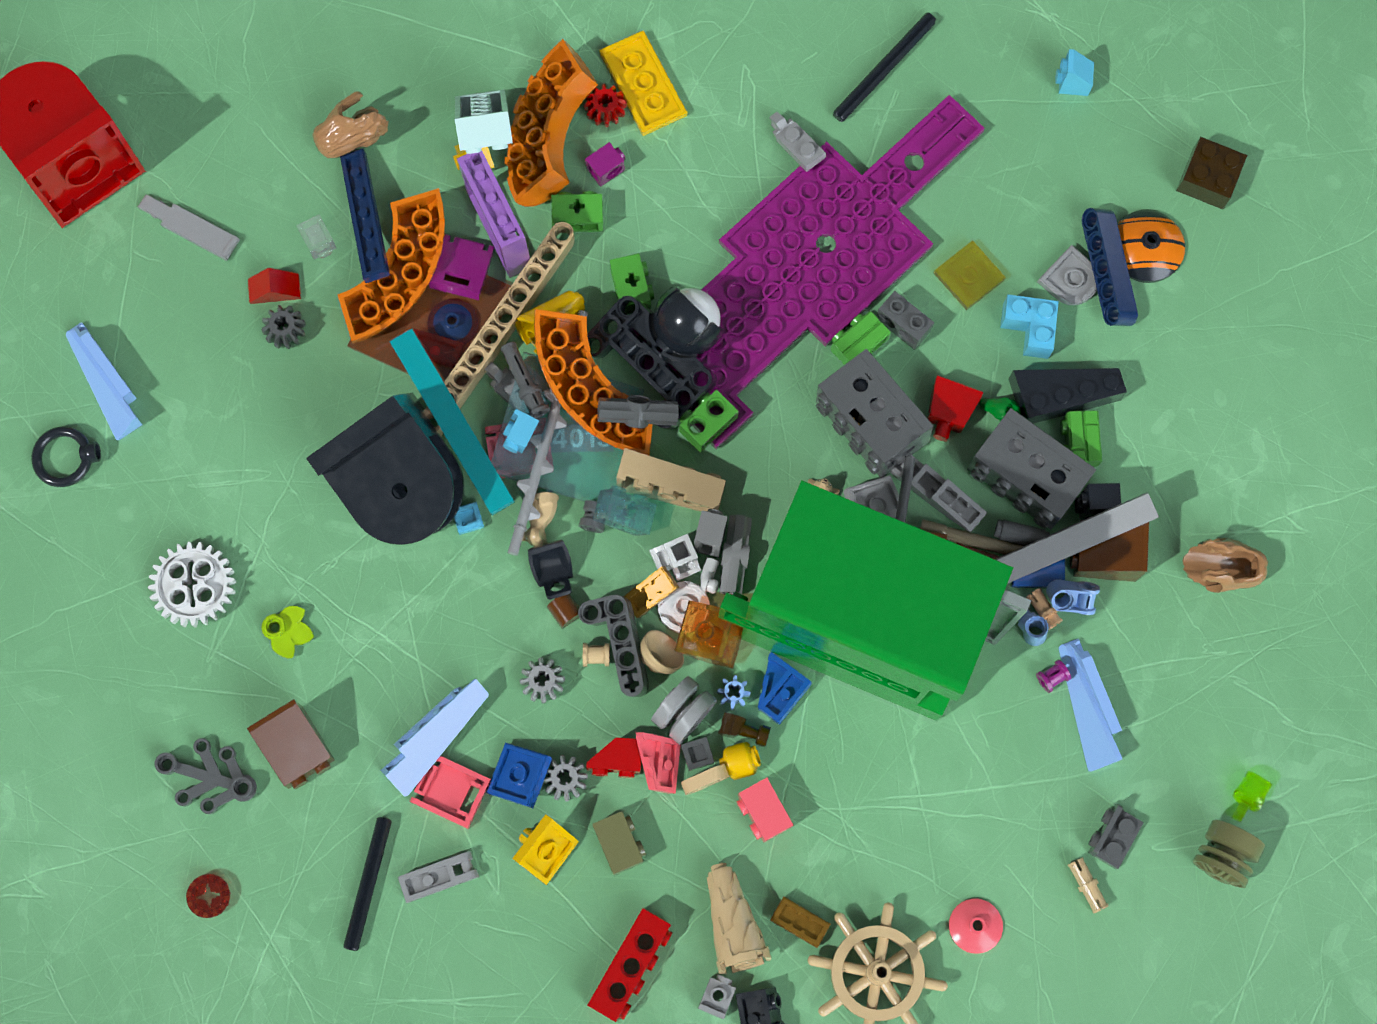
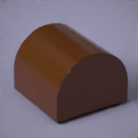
M570 594L555 598L547 605V609L561 629L579 618V606Z

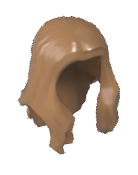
M353 92L350 96L336 104L326 120L314 128V143L324 157L338 158L358 147L371 146L377 142L380 136H384L388 131L389 121H386L383 115L378 114V110L372 106L356 111L352 118L343 116L342 112L360 101V98L363 97L361 92Z
M1228 538L1207 539L1203 544L1191 547L1182 560L1185 566L1183 570L1187 573V577L1194 582L1200 583L1208 591L1215 593L1255 587L1266 579L1268 572V560L1261 551Z

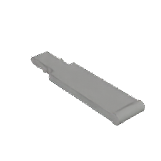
M145 195L138 205L140 210L150 214L155 219L161 220V226L225 261L228 260L240 241L238 237L176 204L169 207L164 202Z

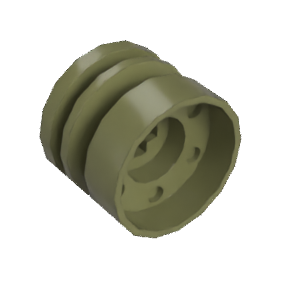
M1212 820L1205 838L1214 847L1200 845L1198 850L1203 855H1195L1193 863L1208 876L1221 883L1246 888L1249 881L1245 876H1252L1253 870L1244 861L1258 863L1265 849V844L1254 835L1224 821Z

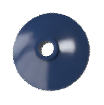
M457 299L445 300L432 309L428 317L430 336L437 344L445 348L455 349L467 345L474 339L479 327L475 310L468 303ZM452 317L457 319V322L453 325L448 324V320Z

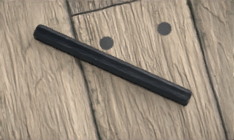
M925 13L834 110L833 116L839 122H844L934 26L936 18L931 13Z

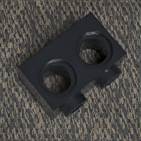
M1120 483L1088 484L1079 494L1078 498L1075 499L1076 514L1079 513L1080 520H1085L1121 504Z

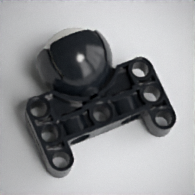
M674 286L660 297L654 313L637 298L623 296L587 334L590 349L593 341L598 339L600 342V349L596 353L590 350L593 358H604L614 348L665 398L664 401H678L677 425H657L660 428L674 429L681 424L679 421L687 411H693L699 405V400L705 394L710 393L716 386L717 377L715 373L698 358L697 354L711 349L721 338L724 329L720 326V311L716 302L702 290L695 288L681 289L679 286ZM634 302L635 311L631 315H627L625 311L627 304ZM612 321H616L618 325L617 331L610 334L608 326ZM636 330L647 342H644L634 331ZM648 356H652L654 365L647 370L644 367V360ZM672 365L683 376V378H681L672 368H670V366ZM705 372L708 375V382L701 387L698 384V377L701 373ZM687 391L691 397L690 402L687 405H682L680 396L683 392Z

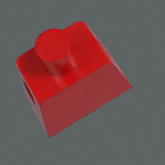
M937 375L932 388L927 417L932 424L937 425L933 437L947 442L951 431L961 433L978 405L983 392Z

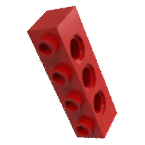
M642 908L587 1006L614 1022H617L618 1018L624 1020L632 1006L627 1003L632 993L638 995L645 983V980L641 979L645 970L652 971L659 956L655 955L660 945L665 947L673 932L669 931L671 924ZM647 934L653 938L654 944L651 949L642 950L639 948L637 942L641 935ZM630 958L636 959L640 964L639 971L633 975L627 974L624 970V963ZM614 983H622L625 986L626 994L623 998L615 999L611 996L610 988Z

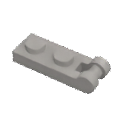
M471 851L399 876L398 880L406 903L479 878L477 869L474 870L471 860H473ZM461 864L463 874L456 876L453 866Z

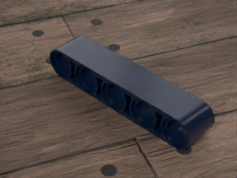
M1088 208L1082 215V226L1104 321L1110 326H1132L1137 321L1138 310L1116 216L1109 209Z

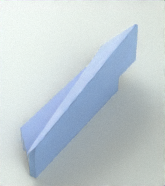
M81 322L67 331L66 337L115 439L121 440L142 425L129 406L137 398Z
M1079 639L1060 645L1058 649L1061 661L1069 670L1072 678L1067 682L1087 769L1092 772L1122 760V756L1112 736L1122 731L1090 653L1083 650Z
M473 679L463 689L458 687L452 690L393 744L401 753L380 771L404 796H408L489 695L488 692L476 679Z

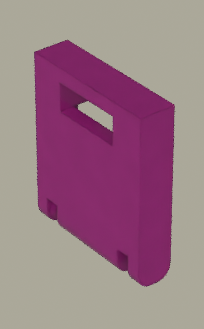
M445 234L442 252L436 270L429 282V288L479 300L494 254V246L489 245L488 250L485 251V244L459 237H455L454 241L450 242L451 235ZM446 275L470 280L469 285L446 281Z

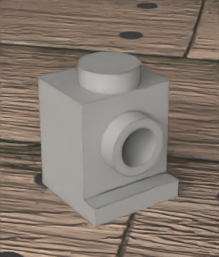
M717 975L716 979L710 977L698 1009L724 1019L736 990L735 987L731 986L733 981L721 975ZM716 990H720L723 993L721 1001H715L713 998V993Z

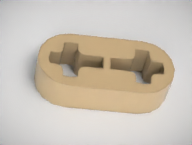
M722 764L682 781L681 785L685 795H689L723 781L730 776L725 764Z

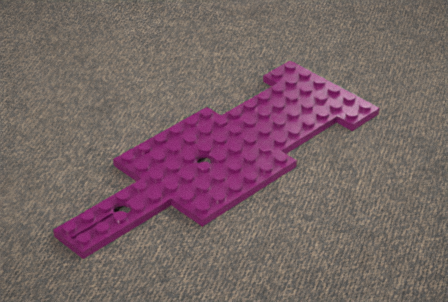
M950 95L863 175L826 141L821 146L826 153L825 159L807 172L799 166L719 239V244L735 259L701 290L710 295L716 302L720 311V326L724 331L721 338L711 349L697 355L717 377L716 386L710 394L717 389L739 412L738 418L711 443L716 450L753 416L754 412L737 395L807 330L825 347L832 342V338L839 331L845 330L855 317L863 313L933 247V243L899 210L978 138L985 129ZM908 155H919L924 164L920 170L912 171L905 166L904 160ZM821 236H830L834 239L836 247L829 253H823L816 246L817 239ZM636 330L634 331L644 342H647ZM648 356L644 360V367L647 370L654 365L652 356ZM671 365L670 368H672L681 378H683V376ZM705 372L701 373L698 377V384L702 387L708 382V375ZM683 392L680 396L682 405H687L690 402L689 392ZM713 406L709 409L713 415L723 413V410L718 406ZM701 424L692 425L699 433L705 429Z

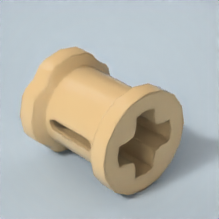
M583 643V667H587L588 664H604L605 667H609L610 643H605V645H588Z

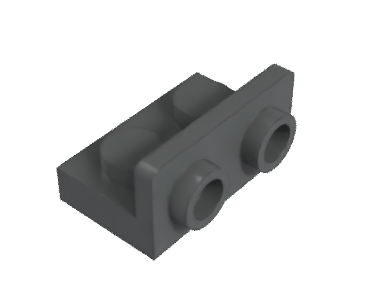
M1120 805L1106 810L1101 819L1104 825L1100 832H1094L1088 843L1091 846L1089 854L1116 870L1119 869L1144 823L1122 810L1123 807Z

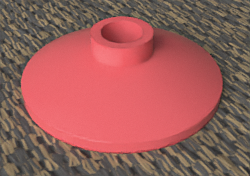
M968 899L958 904L952 911L949 919V932L955 944L962 950L974 954L984 953L994 948L1001 939L1003 921L999 911L988 901ZM975 920L982 923L980 931H976L973 928Z

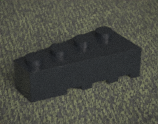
M1119 368L1013 370L1008 379L1015 401L1021 409V416L1033 424L1065 416L1070 411H1083L1121 401L1127 393Z

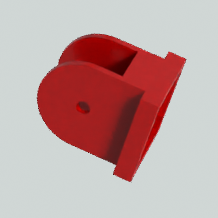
M33 62L15 68L0 79V147L61 228H64L146 172L113 119L71 69L54 62Z

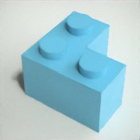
M1007 295L1003 303L1000 328L1025 331L1023 356L1045 359L1050 357L1054 350L1059 301Z

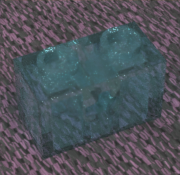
M611 486V489L600 490L593 520L634 536L650 535L657 505L648 502L646 496L639 494L630 495L626 493L625 488Z

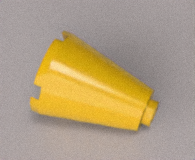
M567 291L517 317L518 321L515 323L517 332L526 345L531 343L536 347L534 334L535 309L577 315L579 310H585V300L578 292Z

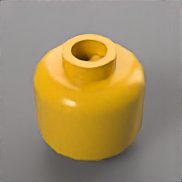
M748 742L727 746L723 750V758L719 759L720 765L725 764L728 774L733 780L756 774L757 768L761 766L756 746H751Z

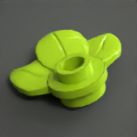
M286 607L279 614L267 616L262 622L261 628L264 636L271 640L273 651L281 657L292 659L295 654V645L306 644L314 638L312 630L305 623L301 622L305 614V609L301 607ZM273 624H280V629L277 632L271 631Z

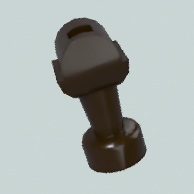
M724 713L718 734L728 738H735L737 736L756 739V745L766 746L771 727L761 725L758 729L746 724L744 717Z

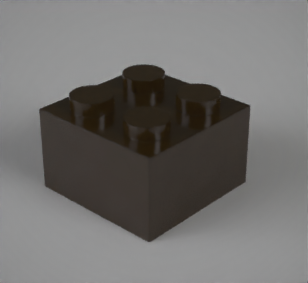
M1200 136L1191 152L1176 191L1223 210L1231 199L1247 155Z

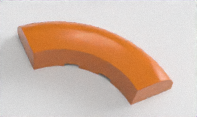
M564 39L541 61L543 65L537 74L529 77L527 89L524 95L519 96L513 110L515 117L512 126H510L513 143L508 144V157H505V165L508 166L509 177H507L511 194L516 203L525 207H534L545 203L551 199V195H556L570 183L563 160L566 133L578 107L598 85L584 61Z
M439 188L390 203L393 216V236L390 248L386 252L390 276L369 283L363 281L352 289L337 294L353 344L369 339L397 322L413 307L429 285L436 270L444 240L445 218Z
M535 309L534 334L539 363L552 393L561 406L580 426L599 440L621 450L627 448L649 456L653 424H648L645 428H633L625 423L598 422L599 397L627 399L629 396L612 386L598 365L595 364L590 353L591 349L587 337V316Z

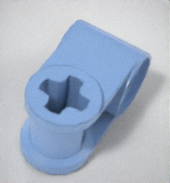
M1054 580L1048 584L1046 594L1055 610L1083 615H1093L1095 613L1094 602L1096 594L1100 592L1098 585L1085 581L1074 582L1065 580ZM1059 593H1065L1063 597L1055 598Z

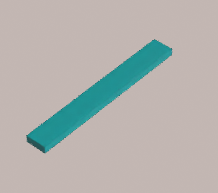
M413 329L389 341L491 515L493 516L515 503Z

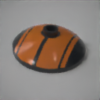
M1140 210L1126 215L1117 223L1130 279L1143 283L1159 282L1170 277L1179 268L1185 255V240L1180 228L1172 219L1156 211ZM1147 238H1153L1155 243H1150Z

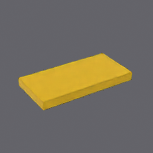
M644 30L599 50V54L618 90L623 92V100L626 101L627 107L642 136L687 116V111Z

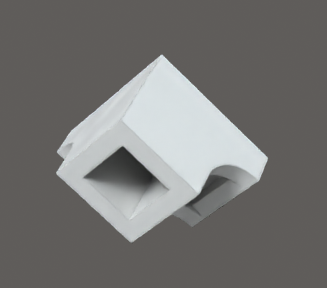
M688 534L649 550L657 570L662 566H665L668 571L672 570L676 581L701 571L697 560L698 556Z

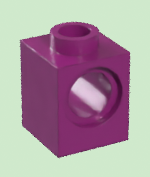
M608 142L585 158V165L591 176L602 187L625 171L624 160L626 158L618 147L614 148Z

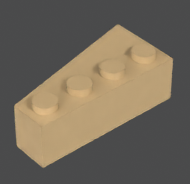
M624 448L616 477L617 490L700 512L707 511L708 509L719 510L726 480L721 479L720 475L714 473L704 474L693 468L679 466Z

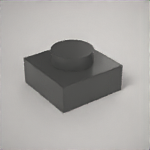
M707 737L681 745L688 771L714 764Z

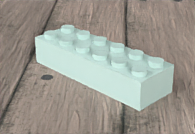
M505 89L455 96V124L460 151L466 150L467 154L478 153L482 151L481 148L492 146V150L508 148V144L513 143Z

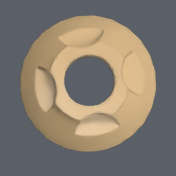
M651 630L643 637L640 643L641 659L650 671L673 674L683 666V653L670 636L658 630Z

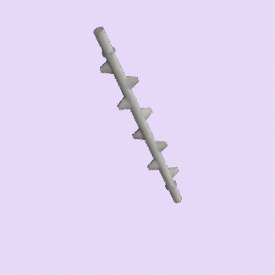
M579 310L577 315L588 317V312ZM551 389L544 390V395L551 402L543 434L531 436L530 442L538 449L530 478L518 480L517 486L525 495L516 525L513 526L514 532L508 549V553L514 556H518L524 532L527 531V522L540 518V513L533 506V501L541 475L553 473L554 467L546 460L554 430L565 428L567 422L559 414L561 404Z

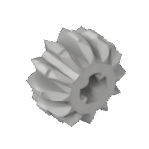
M541 657L538 660L539 666H535L533 661H529L528 664L532 670L522 669V674L528 678L520 679V684L528 685L523 689L524 695L533 692L530 698L531 701L535 702L538 695H541V702L546 703V695L548 694L552 700L556 699L553 690L563 691V687L556 683L565 682V677L561 675L556 676L562 671V668L557 666L552 669L554 660L550 659L545 666L544 660ZM540 675H545L546 679L550 678L549 681H545V686H540L539 682L535 683V680L540 679Z
M562 755L560 756V765H557L556 761L552 759L551 765L554 769L548 768L547 774L551 777H545L543 784H551L546 789L547 794L557 790L554 794L555 800H559L561 794L564 793L565 801L569 802L570 792L576 798L580 797L576 787L586 789V785L579 782V780L587 779L588 775L587 773L577 774L583 770V763L573 767L576 758L571 757L569 763L566 764L565 756ZM564 772H568L572 781L569 784L566 782V785H561V780L558 776L561 773L564 776Z

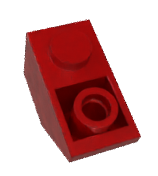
M614 738L587 762V771H592L593 776H608V772L619 773L618 777L635 778V774H640L641 756L637 740L632 738Z

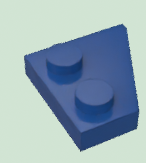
M771 652L768 656L766 675H764L758 709L780 725L812 685V682Z

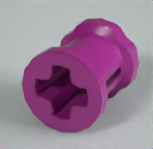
M1059 659L1054 662L1055 665L1046 671L1036 673L1040 685L1048 693L1052 692L1053 687L1064 680L1068 682L1072 679L1069 670Z

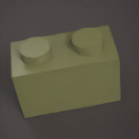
M621 811L592 824L614 876L643 864L642 857L646 853L641 841L635 842L631 832L636 829L630 815L624 817Z

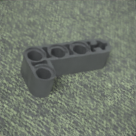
M610 595L584 602L578 610L579 618L583 623L593 626L607 624L621 691L629 697L645 695L649 688L645 664L641 659L640 640L630 600L620 595ZM621 600L623 611L616 615L613 611V605ZM595 606L598 610V616L596 619L590 620L588 611L591 607ZM623 626H626L629 630V635L625 640H621L618 636L619 629ZM628 652H632L634 655V662L631 666H626L624 663V656ZM637 670V673H632V675L626 674V671ZM634 681H639V686L635 687V689H630V684H633Z

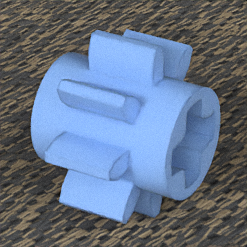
M736 675L731 682L723 679L722 682L725 689L720 688L717 690L718 694H723L724 696L720 704L722 705L726 702L731 704V710L738 703L744 707L745 701L742 698L743 696L749 697L751 693L744 691L747 681L738 682ZM730 687L733 690L739 689L738 698L736 696H728Z

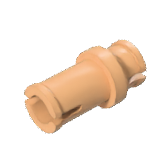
M1040 588L1033 591L1032 595L1029 594L1026 597L1032 600L1031 604L1039 616L1047 621L1048 630H1051L1057 626V623L1060 624L1063 621L1057 614L1058 611L1052 607Z

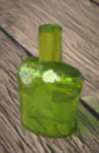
M1247 771L1243 780L1232 794L1233 799L1239 803L1232 818L1241 823L1248 810L1259 811L1273 785L1263 777Z

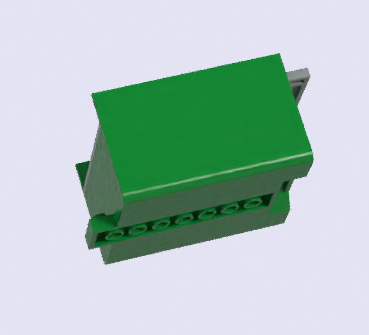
M801 480L751 601L748 602V597L738 592H733L732 595L726 592L720 606L718 618L742 627L741 639L937 721L943 715L950 699L957 701L964 694L984 642L996 645L1028 611L1032 600L1005 590L1014 567Z

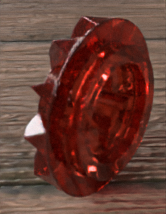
M205 874L194 879L189 885L186 901L189 909L195 915L202 918H213L222 914L229 905L231 892L227 882L221 877L214 874ZM208 887L211 892L220 894V896H216V898L211 900L212 903L210 905L207 900L198 899V897L207 893Z

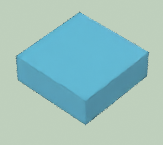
M477 502L460 506L454 517L459 535L484 528Z

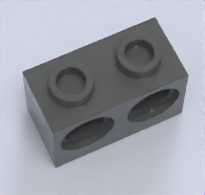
M896 291L882 304L876 315L881 323L914 350L927 337L934 325L930 318Z

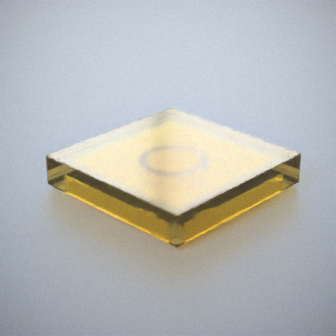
M973 240L934 270L935 276L966 310L1006 278Z

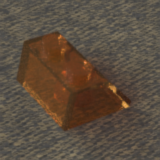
M689 600L674 651L710 664L733 669L742 639L743 628L718 618L720 607Z

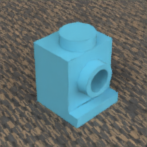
M515 409L510 418L515 422L509 421L503 432V435L507 436L503 447L513 453H517V451L523 453L539 420Z

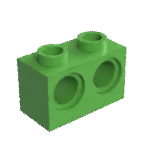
M717 389L712 394H705L698 402L700 406L693 412L691 410L687 411L679 420L681 422L679 424V432L700 453L738 418L739 411ZM713 406H718L723 410V413L713 415L709 409ZM693 424H701L705 429L701 433H695L690 427Z

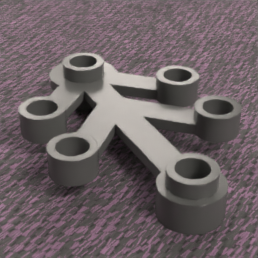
M203 738L197 739L194 742L193 748L200 755L206 770L180 763L170 753H161L155 759V768L163 775H171L175 772L203 781L187 790H179L176 793L175 802L180 806H189L194 798L218 786L228 789L213 799L205 798L201 801L200 809L208 815L214 814L218 807L233 799L240 802L249 801L255 796L257 791L256 781L249 775H243L236 761V751L229 746L220 749L219 758L226 763L232 779L221 775L210 752L211 744ZM205 742L207 745L206 750L200 752L198 745ZM231 750V758L225 760L223 758L224 752ZM166 760L172 761V766L169 769H165L163 766ZM246 783L248 790L245 793H241L239 787ZM183 793L188 795V800L185 803H181L179 800ZM212 801L214 804L213 809L206 811L205 804Z

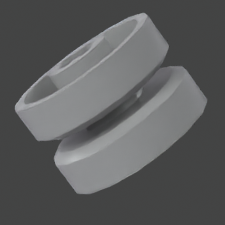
M690 676L684 678L677 687L671 690L651 718V721L660 729L668 727L674 720H677L670 729L669 737L679 745L697 728L717 702V699L708 691L702 692L692 701V698L698 691L699 684Z

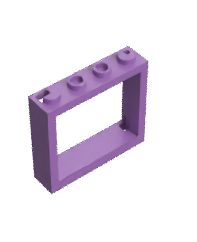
M483 152L466 154L457 158L466 192L508 277L511 278L521 273L530 260L526 239Z

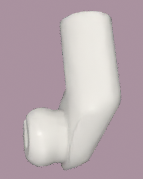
M712 558L706 559L701 572V589L705 593L710 592L714 594L719 588V582L713 579L719 561Z

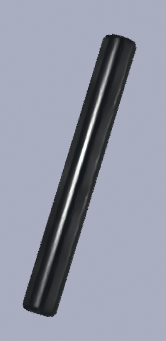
M378 817L376 820L343 945L347 950L357 951L360 946L392 823L388 818Z

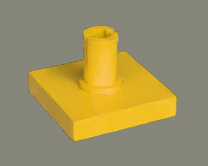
M545 814L534 830L531 828L523 830L524 833L529 835L528 838L520 834L519 841L523 845L512 859L547 885L579 841Z

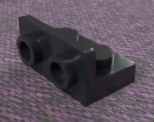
M776 987L736 994L741 1024H785L780 1013L781 997L777 993Z

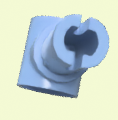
M1028 609L1018 620V626L1023 631V638L1026 643L1031 646H1039L1046 640L1049 629L1048 623L1043 617L1037 616L1034 612L1031 613ZM1032 627H1038L1042 630L1043 633L1040 635H1034L1029 631V629Z

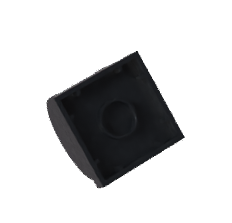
M413 392L391 396L306 458L317 475L324 476L354 520L366 533L377 540L396 545L419 542L443 529L457 514L464 496V477L459 462L424 414L423 410L425 409Z

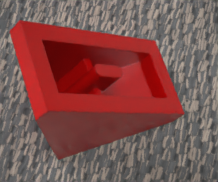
M267 268L248 278L250 304L301 299L299 273Z

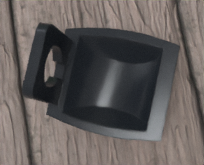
M555 540L528 549V560L532 574L538 586H544L547 599L550 600L571 594L572 588L569 579L573 578V569L564 541ZM555 583L564 585V588L559 591L551 590Z

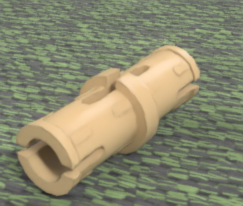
M1081 857L1068 864L1079 884L1077 888L1079 892H1083L1093 914L1107 908L1109 905L1097 886L1099 882L1096 878L1093 879L1084 862V858Z

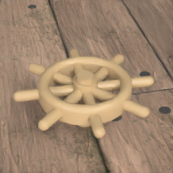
M890 902L885 903L883 906L880 926H868L857 931L854 930L843 913H836L834 919L846 938L838 946L833 959L817 955H810L807 959L808 964L811 966L831 970V982L836 996L819 1007V1015L825 1017L843 1005L854 1015L863 1018V1024H875V1021L891 1020L899 1016L905 1024H918L909 1009L918 1000L922 989L926 988L943 992L948 988V984L943 980L925 977L924 963L919 952L936 939V933L929 930L912 942L905 934L891 928L894 906ZM878 937L875 958H873L862 940ZM891 940L898 944L902 950L885 961L888 941ZM852 947L865 965L845 961ZM909 958L912 974L893 971L895 967ZM843 972L863 977L846 988ZM890 981L911 985L903 999H901ZM870 986L865 1007L856 1002L853 997ZM880 989L883 990L893 1005L892 1007L877 1010Z

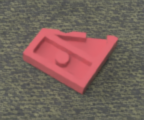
M636 732V740L648 789L667 794H676L681 744L679 745L672 738Z

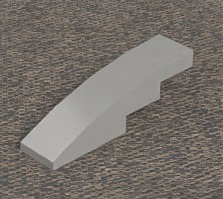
M915 458L911 490L970 533L987 512L949 479H943L927 464L923 465ZM904 462L890 472L900 481H902Z

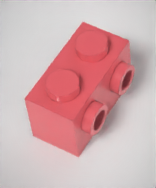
M768 778L738 793L740 800L736 801L743 816L748 814L753 822L749 827L757 840L761 838L765 843L792 828L793 823Z

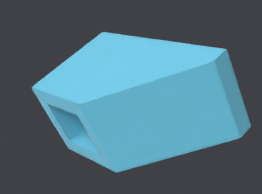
M1069 49L1066 58L1061 59L1060 69L1056 71L1055 84H1059V94L1088 96L1093 87L1094 62L1076 50Z

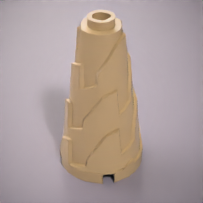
M726 863L711 866V872L708 873L706 878L711 900L714 946L719 974H727L725 967L731 966L732 973L763 965V958L766 961H770L769 948L766 946L751 908L744 898L735 871L732 870V867H727Z

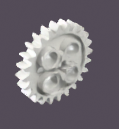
M191 542L187 543L186 549L177 544L176 553L168 549L169 557L167 559L162 556L159 557L163 564L161 566L153 565V568L158 572L157 575H149V578L155 584L148 586V589L156 592L150 596V599L152 601H159L154 608L158 611L163 610L161 616L165 619L171 616L170 622L176 624L180 619L183 627H186L190 621L191 625L197 628L198 620L208 625L207 617L209 616L214 620H218L215 612L225 613L226 611L222 605L224 603L232 604L227 595L236 593L229 587V585L236 583L234 578L228 577L234 573L232 568H226L230 563L227 558L221 560L223 554L220 551L214 553V548L211 545L204 550V545L201 542L198 543L196 549ZM190 562L194 563L192 568V577L191 571L189 569ZM210 565L211 570L209 574L200 576L199 571L201 567ZM177 568H184V574L180 578H173V572ZM192 578L197 582V584L193 585V592L187 587V585L192 584ZM212 591L210 600L201 602L202 593ZM185 593L184 602L178 605L175 604L174 598L176 595ZM193 596L195 599V607H191Z

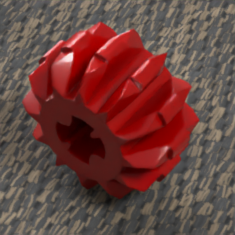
M603 83L601 90L595 87L592 90L593 94L589 93L587 95L584 110L588 111L587 118L589 120L595 119L596 126L604 122L605 127H608L610 121L617 125L619 122L618 117L624 118V109L627 107V103L623 100L624 94L622 91L616 92L614 85L607 89L606 84Z

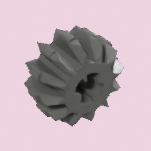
M278 305V312L276 313L269 310L270 318H263L262 322L266 326L261 329L262 333L267 335L266 341L268 343L274 342V346L278 349L283 343L286 349H290V342L292 341L299 345L300 341L297 336H305V331L302 328L306 326V322L301 319V313L299 311L293 312L292 306H288L284 311L282 306ZM284 324H288L287 329H285Z

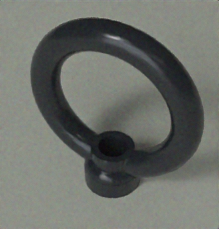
M66 426L55 427L42 434L36 441L31 455L35 474L42 482L53 487H68L78 483L86 476L92 463L101 461V450L98 442H89L88 438L81 431ZM58 437L72 438L80 445L79 456L81 463L75 472L65 477H55L49 474L42 462L45 447L49 442Z

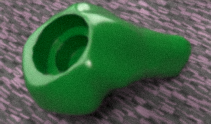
M1008 397L998 399L982 398L979 401L981 409L989 412L999 421L1003 419L1010 408L1021 415V409L1014 399Z

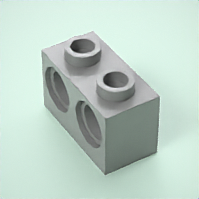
M715 509L701 511L694 540L695 552L719 558L728 516H724L723 512Z

